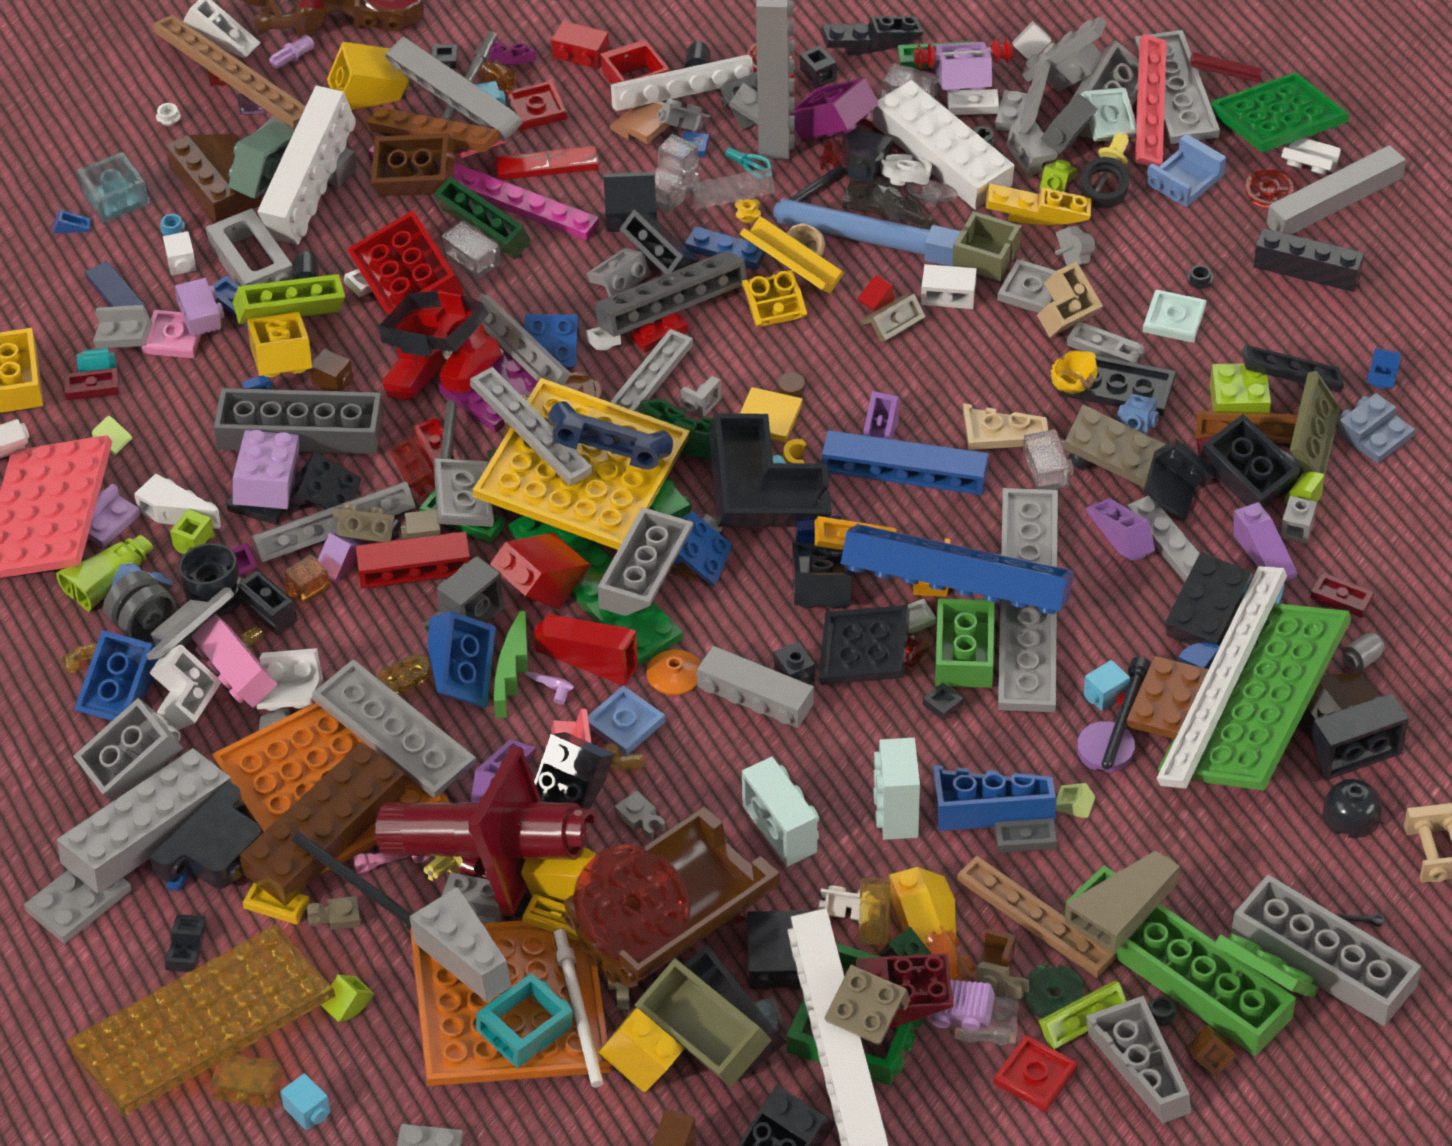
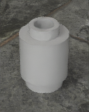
M1374 633L1363 634L1343 649L1344 664L1354 671H1362L1381 657L1384 651L1382 639Z

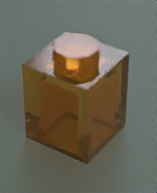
M312 555L284 571L286 579L284 587L287 593L292 598L296 597L303 605L330 589L328 570Z

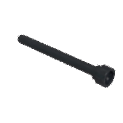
M1144 657L1132 658L1128 667L1130 683L1101 762V766L1106 770L1111 769L1127 726L1128 715L1135 702L1140 685L1144 681L1151 662Z

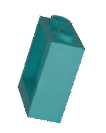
M530 973L477 1012L476 1030L516 1068H519L572 1028L573 1010L565 999H560L551 991L550 986L544 980H539ZM528 996H531L553 1017L521 1039L500 1017Z

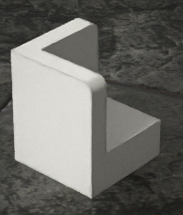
M1032 21L1012 43L1021 54L1029 59L1034 54L1038 55L1051 42V38Z

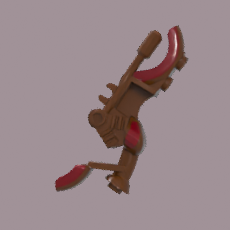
M241 0L254 6L267 7L268 11L265 8H261L260 14L256 13L255 28H259V34L266 33L270 29L295 28L301 38L304 35L312 38L324 23L327 14L342 12L354 17V28L359 29V26H366L385 31H403V29L417 23L424 15V3L422 0H294L298 5H295L290 13H281L275 0Z

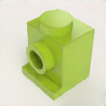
M190 509L186 510L170 531L174 548L181 554H185L193 547L205 544L208 539L214 537L211 517Z

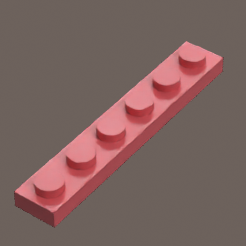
M1143 34L1139 42L1135 163L1146 166L1154 164L1159 167L1163 164L1166 40Z

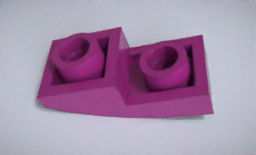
M498 41L494 42L488 59L500 64H521L537 60L535 50L525 43H517L509 48L503 42Z

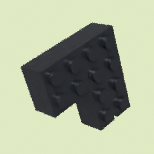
M714 414L708 430L718 527H815V520L818 516L830 518L832 508L830 491H827L829 487L827 464L773 463L768 414Z

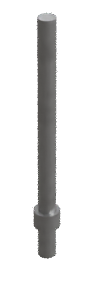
M489 31L482 45L477 47L474 53L475 58L464 76L471 83H473L483 62H487L491 55L490 50L498 37L493 31ZM448 105L441 119L452 121L457 110Z

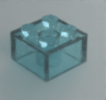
M123 152L77 171L81 194L103 223L149 204L145 181Z

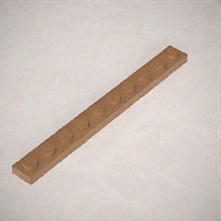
M174 15L152 23L154 33L283 123L296 129L306 106Z

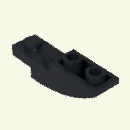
M871 16L869 24H822L820 33L826 48H845L847 55H861L884 51L909 43L921 37L923 30L917 16Z

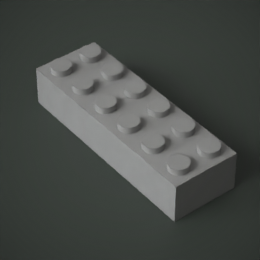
M192 748L59 837L57 844L60 863L99 894L149 860L150 856L227 781L231 782V777Z
M1267 875L1234 913L1233 934L1252 940L1263 947L1262 951L1275 954L1289 962L1287 966H1292L1314 977L1313 984L1384 1027L1418 985L1421 965L1270 875Z

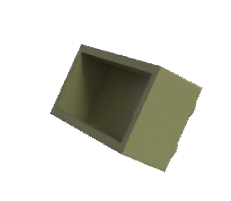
M675 958L635 1004L640 1011L730 1087L736 1083L771 1042V1039L758 1025Z

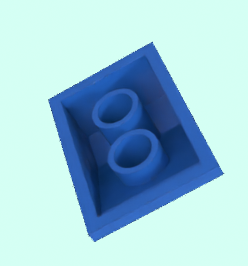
M452 611L430 618L427 646L439 694L482 708L487 707L496 626Z
M102 630L74 710L113 721L137 698L142 700L155 680L150 672L159 658L148 660L146 656L155 645Z

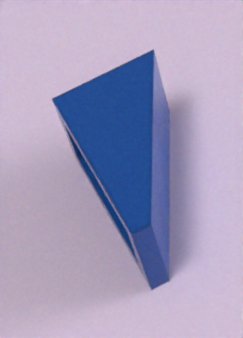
M59 210L54 221L53 233L88 232L90 218Z

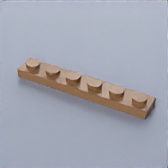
M978 856L958 873L957 881L1097 978L1116 959V952L1113 953L1066 923V917Z

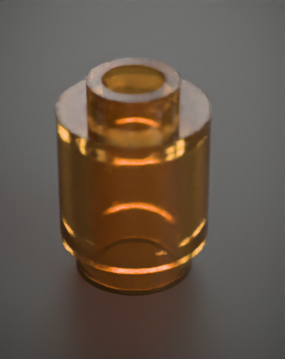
M487 60L480 68L479 74L482 80L486 83L496 81L499 91L503 90L505 93L511 90L516 83L515 72L498 61Z

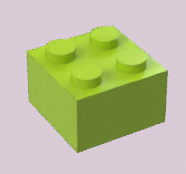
M1212 364L1210 393L1213 411L1270 413L1271 400L1267 375L1246 370L1245 364Z

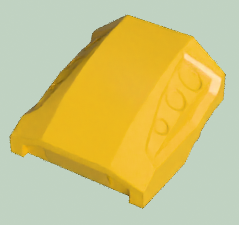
M793 270L781 271L776 275L765 278L757 276L750 279L749 283L748 279L742 281V287L746 293L756 327L784 323L807 316L801 290Z

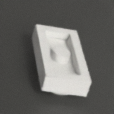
M997 89L947 92L948 110L953 115L998 114Z

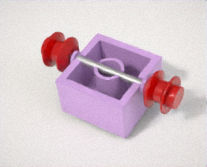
M1007 38L1004 44H999L994 39L991 47L988 48L985 42L935 45V48L929 43L927 49H922L920 44H918L917 49L913 50L914 65L918 64L919 69L922 68L923 64H928L930 69L935 65L936 76L941 88L948 92H958L963 88L978 91L984 90L985 87H992V60L995 64H998L1000 59H1005L1008 64L1010 58H1014L1013 43H1009Z

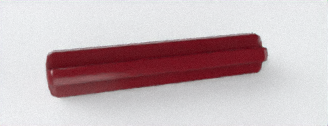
M1193 52L1190 57L1189 64L1194 68L1259 82L1262 76V69L1260 67Z

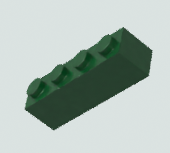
M451 176L433 194L444 212L514 260L531 242L522 224Z

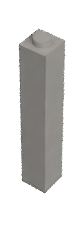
M1389 145L1269 205L1267 225L1273 231L1291 235L1402 179L1406 159Z

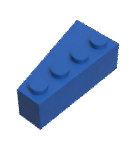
M932 765V788L939 831L995 827V822L1048 818H1053L1054 822L1056 820V794L1053 778L1050 776L1014 773L1012 777L999 774L998 771L987 770L986 774L969 773V768L957 767V771L943 770V766Z

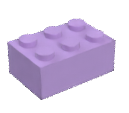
M245 430L233 475L234 505L288 509L299 462V435L285 432L272 433L260 430Z

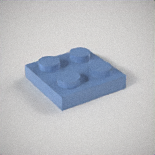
M623 685L588 715L589 729L627 756L665 723V714Z

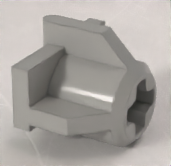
M1071 226L1056 232L1061 249L1056 250L1055 254L1057 256L1063 255L1066 265L1076 261L1078 265L1089 263L1090 256L1095 249V241L1090 234L1083 233L1077 226Z

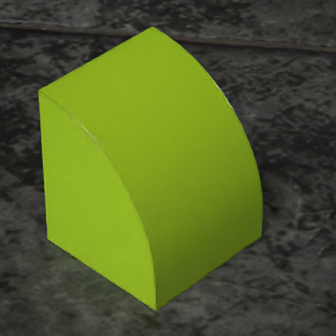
M1318 472L1302 474L1285 496L1284 503L1288 504L1290 496L1318 502L1322 496L1325 475Z
M337 975L320 1005L338 1022H344L359 1014L371 1001L374 993L356 976Z

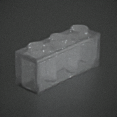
M771 168L691 184L696 209L775 193Z

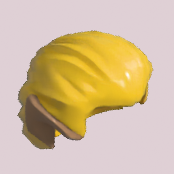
M1089 351L1065 352L1061 359L1057 358L1050 370L1054 386L1059 391L1070 394L1080 393L1089 389L1098 374L1096 354Z

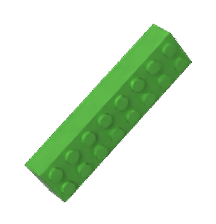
M1103 865L1066 901V908L1072 899L1116 873ZM1159 904L1116 951V959L1253 1056H1256L1293 1018L1296 997L1254 968L1215 946V941Z

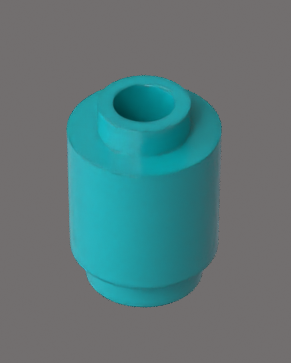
M109 347L83 350V353H77L78 371L85 372L116 368L115 352H110Z

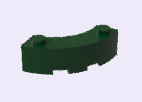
M665 399L640 401L639 413L690 431L688 441L681 454L711 459L708 427L712 418L701 417L699 421L685 417L686 411L673 406Z

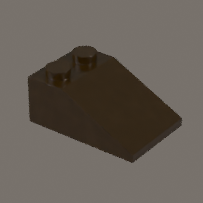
M1361 673L1323 675L1299 723L1312 739L1314 720L1322 715H1330L1344 710L1348 706H1356L1370 701L1372 698L1377 697L1378 694Z

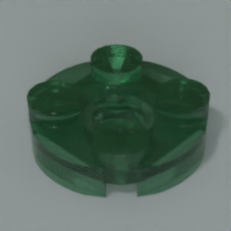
M1049 964L1035 968L1028 974L1026 979L1029 980V991L1023 992V1000L1027 1008L1034 1015L1043 1019L1084 997V985L1079 974L1070 967L1059 965L1058 968H1049ZM1048 989L1052 991L1059 989V996L1049 995Z

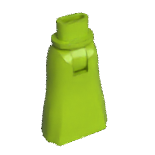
M142 535L137 536L133 540L128 538L125 540V543H116L97 555L81 561L80 566L60 570L56 573L58 583L64 593L72 599H77L79 605L89 612L107 596L119 565L129 563L140 567L141 563L146 559V554L153 550V545Z

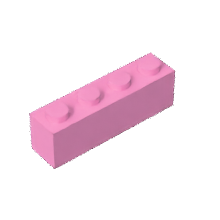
M216 613L191 636L198 645L195 648L196 652L207 661L206 664L214 673L219 675L218 679L228 689L232 687L229 692L240 704L245 700L254 708L278 685L236 633Z

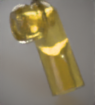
M255 625L240 635L239 638L254 655V651L250 646L264 637V633L259 626Z
M97 643L75 647L62 657L64 670L66 672L78 671V661L92 658Z
M615 743L606 744L603 748L615 754L611 766L617 770L623 771L644 767L642 753L624 755L619 752L618 745Z

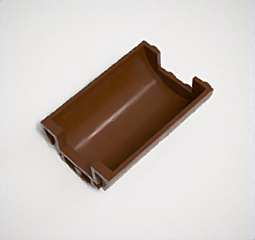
M703 807L564 900L567 912L564 915V919L567 925L572 930H575L586 948V956L592 965H599L611 983L615 984L618 982L626 987H634L775 890L780 882V873L761 856L752 861L751 864L726 843L723 822L706 807Z

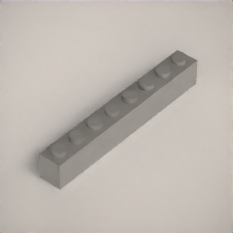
M789 0L756 1L759 155L768 159L789 160L790 149H795V134H790V131L795 129V116H790V112H794L795 97H790V94H794L795 79L790 78V75H794V59H790V55H794V40H789V36H794V20H789V16L794 15V1Z

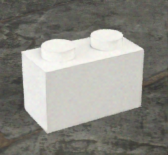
M924 264L921 305L973 309L977 268Z

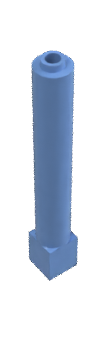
M782 198L780 203H776L773 213L779 224L795 226L806 223L815 227L821 233L925 255L924 261L946 266H953V244L961 232L932 225L931 229L928 230Z

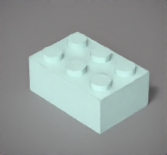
M915 738L880 739L879 751L874 752L875 787H873L874 805L877 807L876 827L882 828L883 840L918 838L920 782Z
M770 757L742 770L743 807L784 864L788 867L817 853V839H819L817 831L818 813L812 805L808 806L799 786H794L791 783L783 765L779 766L774 758Z

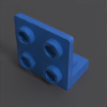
M525 314L524 329L565 368H575L577 332H580L578 315Z
M691 512L681 517V519L693 522L694 526L673 564L677 565L682 561L708 584L713 586L718 582L732 545L696 513Z

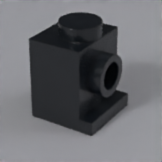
M821 45L800 54V70L813 82L815 89L837 80V61Z

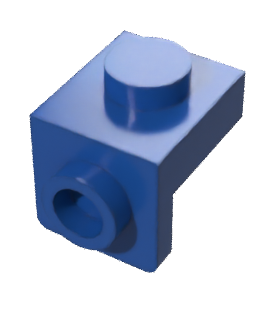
M1376 348L1368 373L1367 383L1373 384L1374 387L1379 389L1393 388L1397 378L1401 353Z

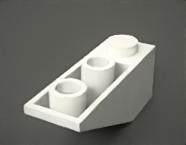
M155 474L134 493L140 513L157 523L175 525L186 510L190 509L211 517L213 528L219 529L221 527L219 510L213 503L206 502L197 497L192 491L177 486L171 479H165Z

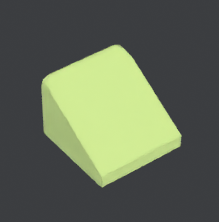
M107 416L92 431L93 437L104 435L110 437L112 440L110 453L116 455L132 439V436L110 416Z
M1086 783L1062 785L1056 798V811L1088 818L1095 795Z

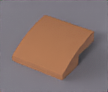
M655 102L632 107L612 123L610 129L628 140L634 136L648 144L667 129L670 124H663L657 119V113L662 109V105Z

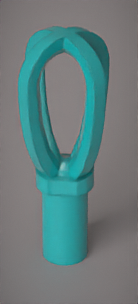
M731 147L725 152L726 157L737 161L749 174L758 179H765L772 173V164L768 158L756 154L741 153ZM749 159L764 161L767 163V168ZM747 164L757 169H760L765 173L763 175H759L758 173L754 172Z

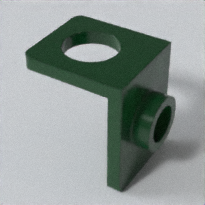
M911 927L890 941L879 952L882 956L890 950L896 956L932 954Z

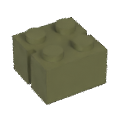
M973 211L964 226V230L960 232L953 244L952 267L977 268L976 274L1001 282L1009 268V264L1012 263L1020 249L1021 225Z

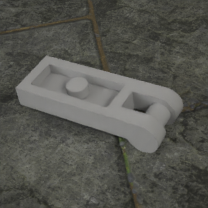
M1080 321L1077 322L1067 338V346L1081 351L1093 352L1096 356L1137 364V360L1141 359L1145 353L1144 346L1137 342Z

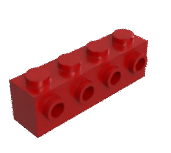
M466 532L356 546L361 589L449 578L463 564L470 561Z

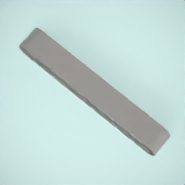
M401 37L385 54L386 59L396 69L479 126L497 129L500 140L505 142L522 124L520 117L510 108L407 38Z

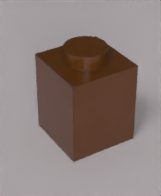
M323 349L312 362V368H310L312 384L327 391L341 392L351 384L353 379L351 360Z

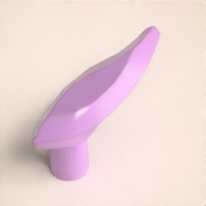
M525 672V675L556 690L553 701L560 705L565 703L567 693L574 688L569 681L558 677Z

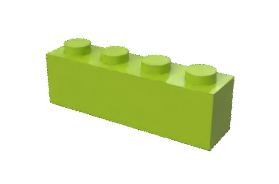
M339 274L238 286L233 299V305L238 323L241 325L247 324V319L292 312H299L301 317L339 312L345 299V294Z

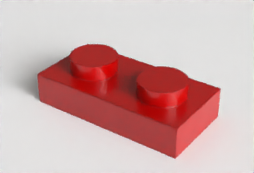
M675 312L630 330V338L646 353L654 349L670 329L682 334L687 332L688 323Z

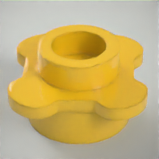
M757 199L736 201L735 207L738 209L736 217L745 223L756 221L761 216V211L758 209L760 201Z

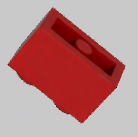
M562 21L552 38L553 58L599 69L602 64L600 54L609 51L607 31Z

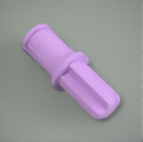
M304 35L294 43L285 44L284 49L269 58V63L272 64L273 68L278 69L290 61L295 62L299 59V56L314 49V42L310 36Z

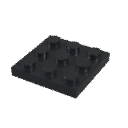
M908 605L825 612L818 677L821 685L904 678L910 617Z

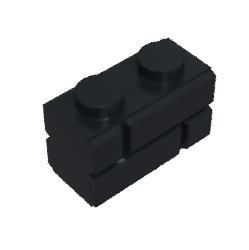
M255 571L237 585L241 605L274 634L279 635L298 620L295 611V601L260 571Z

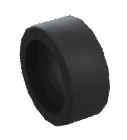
M1111 157L1093 159L1087 163L1082 171L1080 183L1082 196L1091 198V204L1095 207L1109 208L1118 205L1124 200L1128 192L1130 180L1128 170L1122 162ZM1098 172H1110L1119 179L1120 186L1118 190L1112 193H1100L1092 188L1090 178Z

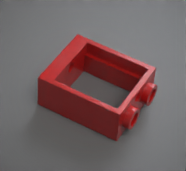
M646 39L600 54L603 75L610 84L624 82L625 79L621 74L645 66L651 73L634 79L670 72V69Z

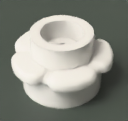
M172 103L162 104L157 109L156 120L162 122L165 126H172L180 120L179 110Z

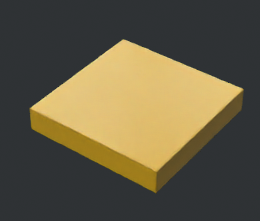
M751 387L740 413L768 414L771 439L787 443L802 407V398Z

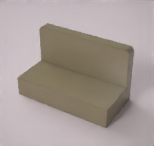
M909 294L896 298L860 321L862 325L871 323L881 342L891 338L926 316L915 294Z

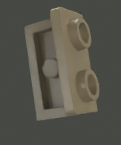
M343 503L342 508L334 507L333 518L338 519L337 536L379 542L391 541L394 516L385 515L386 509L369 507V512L358 511L359 505Z

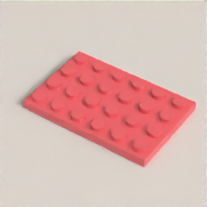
M108 435L19 449L10 454L0 490V578L80 566L112 446V440Z

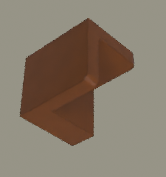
M987 928L985 945L978 965L981 962L1008 967L1010 970L1015 956L1016 935Z
M1208 1024L1188 1045L1193 1058L1216 1077L1237 1055L1230 1042Z

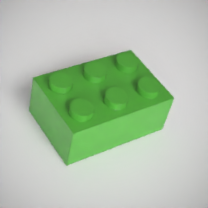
M938 599L935 686H939L943 682L947 686L992 688L994 602L988 600Z

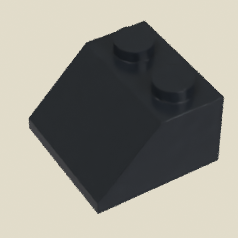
M655 172L604 174L606 232H621L619 229L634 209L650 213L657 219Z

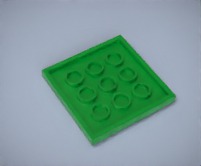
M1296 72L1210 102L1214 115L1261 153L1269 152L1273 148L1294 143L1301 138L1314 136L1318 132L1336 128L1341 124L1349 122V113Z

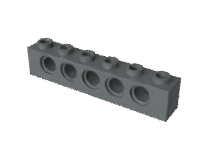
M727 250L595 302L598 326L615 337L742 286L743 280H747L745 261Z

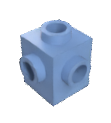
M1131 394L1125 404L1120 405L1117 419L1121 423L1147 435L1151 428H1155L1157 425V399Z

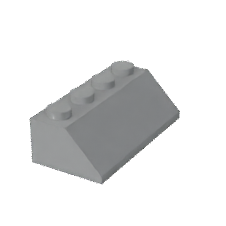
M1115 40L1101 51L1103 54L1093 73L1083 79L1073 98L1078 93L1082 94L1084 91L1126 88L1131 107H1133L1138 97L1139 59ZM1089 123L1079 136L1093 138Z
M642 507L598 585L599 608L627 616L650 606L692 530L693 522Z

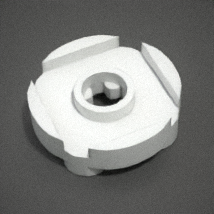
M892 154L886 156V160H881L880 172L890 178V183L894 185H904L905 182L925 185L929 183L932 164L923 158H920V162L912 160L913 155Z

